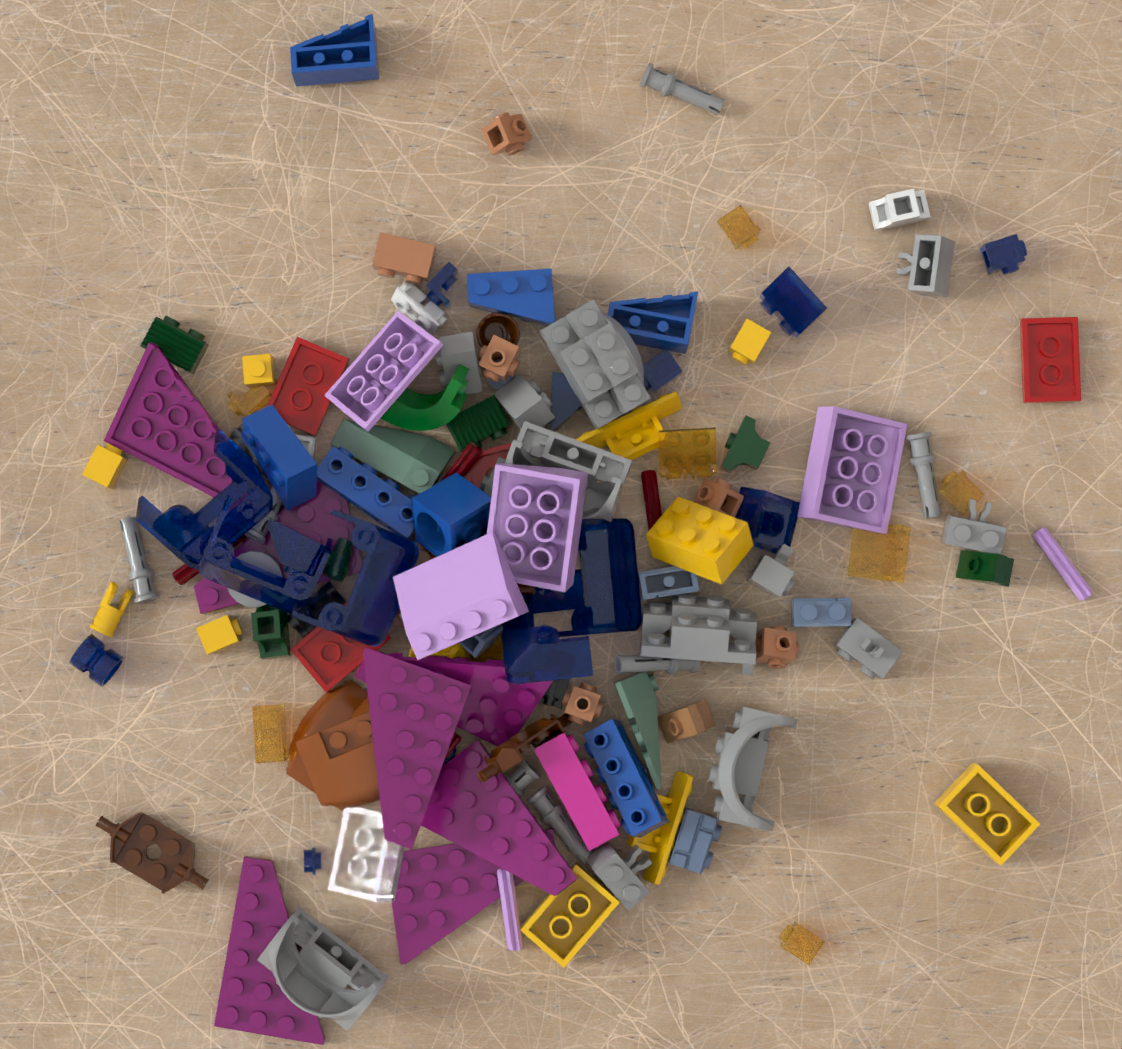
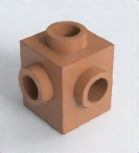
M509 112L500 114L493 119L492 123L481 129L492 155L506 152L509 156L517 154L524 150V144L532 140L522 114L510 115Z
M493 335L489 345H483L477 357V360L480 361L479 367L484 371L482 375L494 382H498L499 379L506 382L509 376L514 377L520 365V361L517 360L521 353L519 346ZM497 359H502L501 362L495 363Z
M704 478L694 503L735 518L744 496L731 490L733 485L722 479L717 478L716 482Z
M771 626L770 628L764 627L756 633V662L767 663L770 668L781 669L785 668L787 664L794 661L797 657L799 643L796 642V632L787 631V628L783 626Z
M581 682L580 687L574 685L572 691L566 690L561 705L566 707L564 713L570 714L568 720L584 725L585 721L592 722L593 717L599 718L604 702L599 701L601 695L596 693L597 687ZM581 698L588 701V707L583 710L577 706V702Z

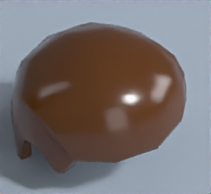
M502 312L487 315L478 323L476 330L479 345L481 347L483 345L488 346L493 335L517 345L520 337L518 323L510 315Z

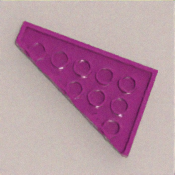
M153 342L148 343L104 441L254 517V509L262 504L268 492L157 344Z
M317 481V496L288 511L286 508L281 510L277 514L278 521L276 524H272L267 532L264 544L248 539L194 586L200 614L240 604L229 594L226 585V572L235 558L251 550L267 553L273 556L280 564L283 582L279 594L365 572L348 501Z
M365 647L363 657L384 840L412 850L471 685Z
M403 653L387 654L470 684L471 688L457 727L495 746L503 744L521 730L559 672V666L552 664L551 667L531 666V662L513 663L511 661L489 659L485 663L467 661V658L462 657L451 659L446 656L434 655L417 660L416 657H403ZM363 660L356 671L355 678L366 683Z
M476 740L442 766L421 826L553 896H557L578 880L579 877L503 772L494 775L484 783L478 779L477 773L487 767L484 756L489 759L490 754L481 741Z
M553 828L544 829L555 844ZM455 843L385 853L401 965L410 962L500 898L497 870L500 867ZM513 874L516 887L524 880Z
M245 856L214 1026L324 1045L325 1035L323 1034L319 1017L300 1009L292 1003L283 993L280 986L276 984L277 981L272 971L257 960L290 916L283 899L274 862ZM295 942L298 952H300L299 947Z

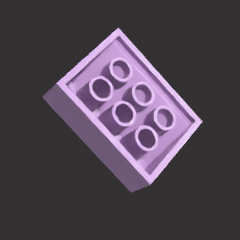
M397 311L324 396L356 424L369 432L441 349L443 344L400 311Z
M835 406L818 407L797 517L887 534L907 424Z
M495 464L487 534L495 533L516 583L566 592L573 585L588 473L555 467Z
M494 532L393 577L405 632L417 660L529 612Z

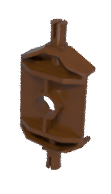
M564 713L558 719L553 714H550L551 719L541 718L526 726L525 729L510 737L503 744L492 749L489 759L484 756L487 767L477 773L478 779L483 783L494 775H498L523 761L524 758L521 753L528 750L531 744L533 747H536L559 733H564V727L572 723V721L568 720L569 714Z
M139 812L121 824H115L103 816L96 823V827H99L111 836L110 863L118 864L160 889L162 894L184 881L191 882L202 890L208 883L209 879L195 872V843L143 812ZM150 844H156L161 848L162 854L159 859L153 860L148 857L147 848Z

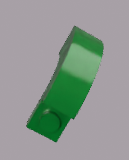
M459 364L448 385L442 391L435 394H420L406 388L383 414L381 419L397 427L415 431L432 430L444 426L457 416L468 396L464 391L469 381L465 380L469 369Z

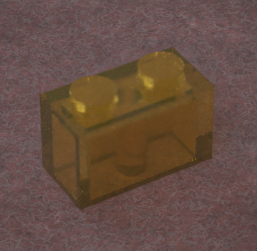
M285 704L252 706L256 763L287 761Z

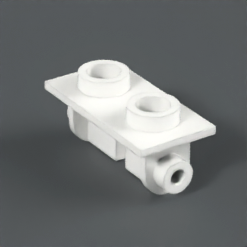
M404 282L401 287L396 288L391 301L401 313H406L417 325L434 336L438 327L443 326L448 320L444 316L445 312L432 301L423 306L421 303L427 296L413 283Z

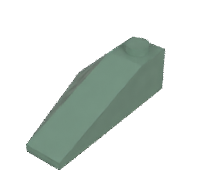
M343 420L330 443L336 448L340 446L345 448L357 460L367 463L375 470L417 494L438 483L455 453L454 449L430 436L375 425L367 432L354 421Z
M639 672L614 682V685L656 789H659L662 785L657 697L654 692L659 690L653 674L648 675L647 672Z

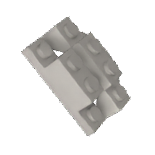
M594 299L539 331L595 429L602 427L651 399L644 387L643 363L634 341L622 325L611 316L600 311Z
M524 421L517 440H513L505 464L555 467L588 473L582 519L599 517L612 522L622 496V488L632 466V460Z
M685 593L679 594V596H672V602L668 604L662 602H651L649 605L643 604L639 655L645 657L743 664L742 675H752L757 655L755 646L757 631L756 613L745 608H737L734 611L729 606V600H724L723 597L716 595L706 598ZM671 628L670 637H665L663 633ZM729 635L735 639L734 642H729Z
M742 706L741 712H735L732 727L737 728V731L735 733L724 732L723 737L718 736L715 753L719 754L717 765L712 764L708 780L713 782V789L721 790L722 796H716L713 812L718 813V820L773 831L775 821L755 815L752 806L755 797H757L769 744V731L774 726L796 729L798 719ZM737 793L743 794L742 799H739Z
M300 907L290 916L257 959L272 971L277 981L276 984L280 986L283 993L292 1003L319 1018L323 1017L334 1020L346 1031L352 1027L389 978ZM295 942L302 947L300 952H298ZM349 984L355 990L345 989V987Z

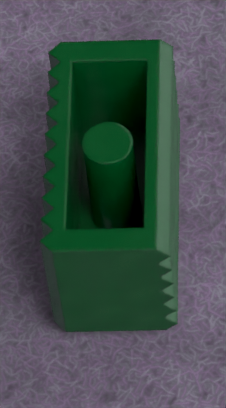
M166 315L163 320L155 317L140 346L146 350L148 343L153 342L157 344L170 363L194 375L209 346L203 341L205 336L191 328L188 333L179 329L180 323Z
M495 395L461 411L453 420L446 424L460 452H463L470 443H475L481 448L483 447L482 441L490 437L495 441L508 434L506 429L510 427Z

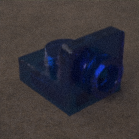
M450 262L426 285L429 291L426 296L437 307L443 304L448 308L451 305L450 301L440 292L442 289L448 291L458 280L455 277L458 274V270Z

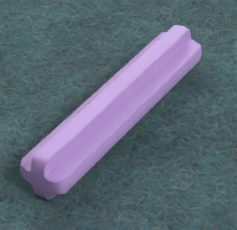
M1042 527L1034 532L1033 538L1076 597L1083 601L1091 596L1093 593L1092 589L1048 529Z
M500 868L497 870L507 947L510 951H516L523 948V941L520 931L514 877L512 873Z

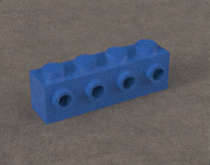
M332 446L317 468V481L406 540L415 528L413 497L415 496L410 494L406 497L399 492L400 486L388 478L383 481L375 475L377 471L364 462L362 465L352 460L354 455L341 446L338 449Z
M611 719L583 734L586 740L584 747L591 758H595L599 767L596 769L597 774L604 784L607 783L611 792L608 794L614 808H619L623 817L621 824L628 835L631 834L632 837L641 838L669 823L667 815L621 721Z

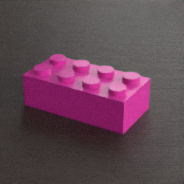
M565 732L559 733L534 747V751L590 851L618 836L619 831L617 828L621 826V823L613 809L609 811L606 809L603 802L607 801V797L600 784L593 785L590 777L594 774L587 760L580 761L576 753L580 748L572 734L567 736Z

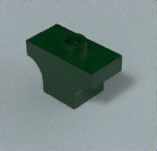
M746 415L737 433H730L724 446L729 450L720 469L730 473L733 468L740 465H746L755 470L759 468L770 442L762 439L756 433L755 419Z
M961 550L956 578L1009 587L1014 559L1001 554Z
M284 599L273 600L267 605L256 607V612L251 613L253 641L257 643L260 658L265 660L290 657L287 601Z

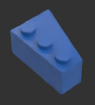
M373 14L365 16L364 20L352 25H343L340 27V30L325 36L321 34L290 47L292 75L296 87L379 79L376 27Z
M552 269L467 274L470 307L491 313L502 312L513 318L544 326H549L555 322Z
M698 291L685 295H664L661 298H639L610 302L607 315L623 326L636 345L686 354Z
M270 405L243 418L242 439L253 451L286 510L288 511L316 497L317 463L275 407Z

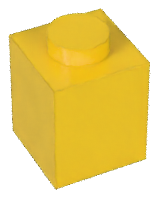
M746 319L728 350L733 353L731 358L743 365H746L747 362L753 365L771 332Z
M271 354L242 356L244 384L248 388L276 386L275 360Z
M109 443L105 448L97 445L82 475L107 488L113 489L128 459L121 456L122 450Z
M225 615L196 628L207 654H213L242 641L240 635L243 634L240 622L237 618L233 619L231 615Z

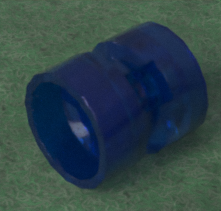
M91 634L75 651L70 664L79 671H89V678L103 687L119 669L124 657L111 648L104 650V643Z

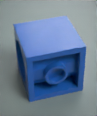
M458 473L451 475L413 497L416 542L438 557L487 535L491 497Z

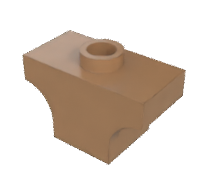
M706 699L658 716V721L667 743L697 735L716 725Z

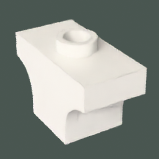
M914 189L887 194L885 197L871 201L868 204L874 231L927 220L931 217L925 190L914 191Z

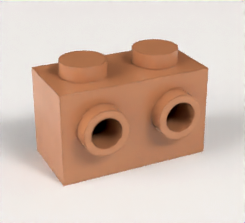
M380 232L372 266L375 270H378V275L388 278H394L395 274L405 276V281L421 285L422 281L429 282L437 249L433 244Z

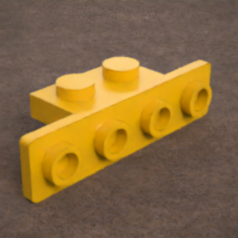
M676 391L664 394L656 401L637 407L631 413L615 418L598 429L587 431L575 440L600 449L608 446L611 453L634 460L669 443L659 420L682 409L679 395Z
M678 770L675 772L668 797L656 794L669 823L641 838L632 837L630 834L627 841L629 846L634 847L637 844L640 849L650 852L649 859L652 864L645 869L643 879L656 885L660 884L661 879L666 874V863L670 851L675 845L676 831L684 816L683 809L687 797L692 791L693 776Z

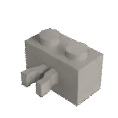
M915 234L913 256L908 253L899 252L900 259L908 260L912 264L905 269L897 268L896 273L902 276L910 275L909 291L922 296L947 297L955 241L940 235Z
M473 332L439 337V341L443 346L435 355L437 366L443 365L444 368L439 370L441 386L448 385L458 365L461 364L469 369L465 380L469 381L464 393L482 392Z
M521 374L494 393L506 413L520 429L524 421L548 429L546 424L555 418L549 409L553 404L545 393L541 392L532 379L527 382Z
M969 499L968 509L970 516L968 518L951 514L946 515L941 542L986 553L1001 554L1007 528L1002 525L985 522L986 516L991 511L992 503L985 502V508L980 512L978 520H976L977 511L975 510L977 500Z
M782 544L774 559L766 554L761 556L746 581L774 598L787 595L796 580L792 579L795 572L784 565L794 549L786 544Z
M853 618L851 626L845 629L834 644L839 648L837 652L839 656L849 663L855 660L862 665L860 671L872 680L875 677L883 679L903 652L858 618Z
M607 841L586 860L597 876L629 911L650 893L636 873L639 870L646 869L652 862L647 856L640 861H636V857L643 852L637 844L629 851L628 856L623 859Z

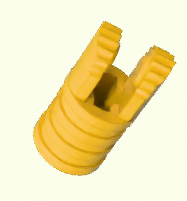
M111 581L100 603V608L93 619L94 621L90 624L89 628L113 638L114 631L117 629L120 618L123 616L134 591L126 589L121 596L117 608L110 604L117 592L118 585Z

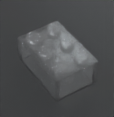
M365 806L345 808L328 890L374 902H394L405 847L384 840L381 810Z

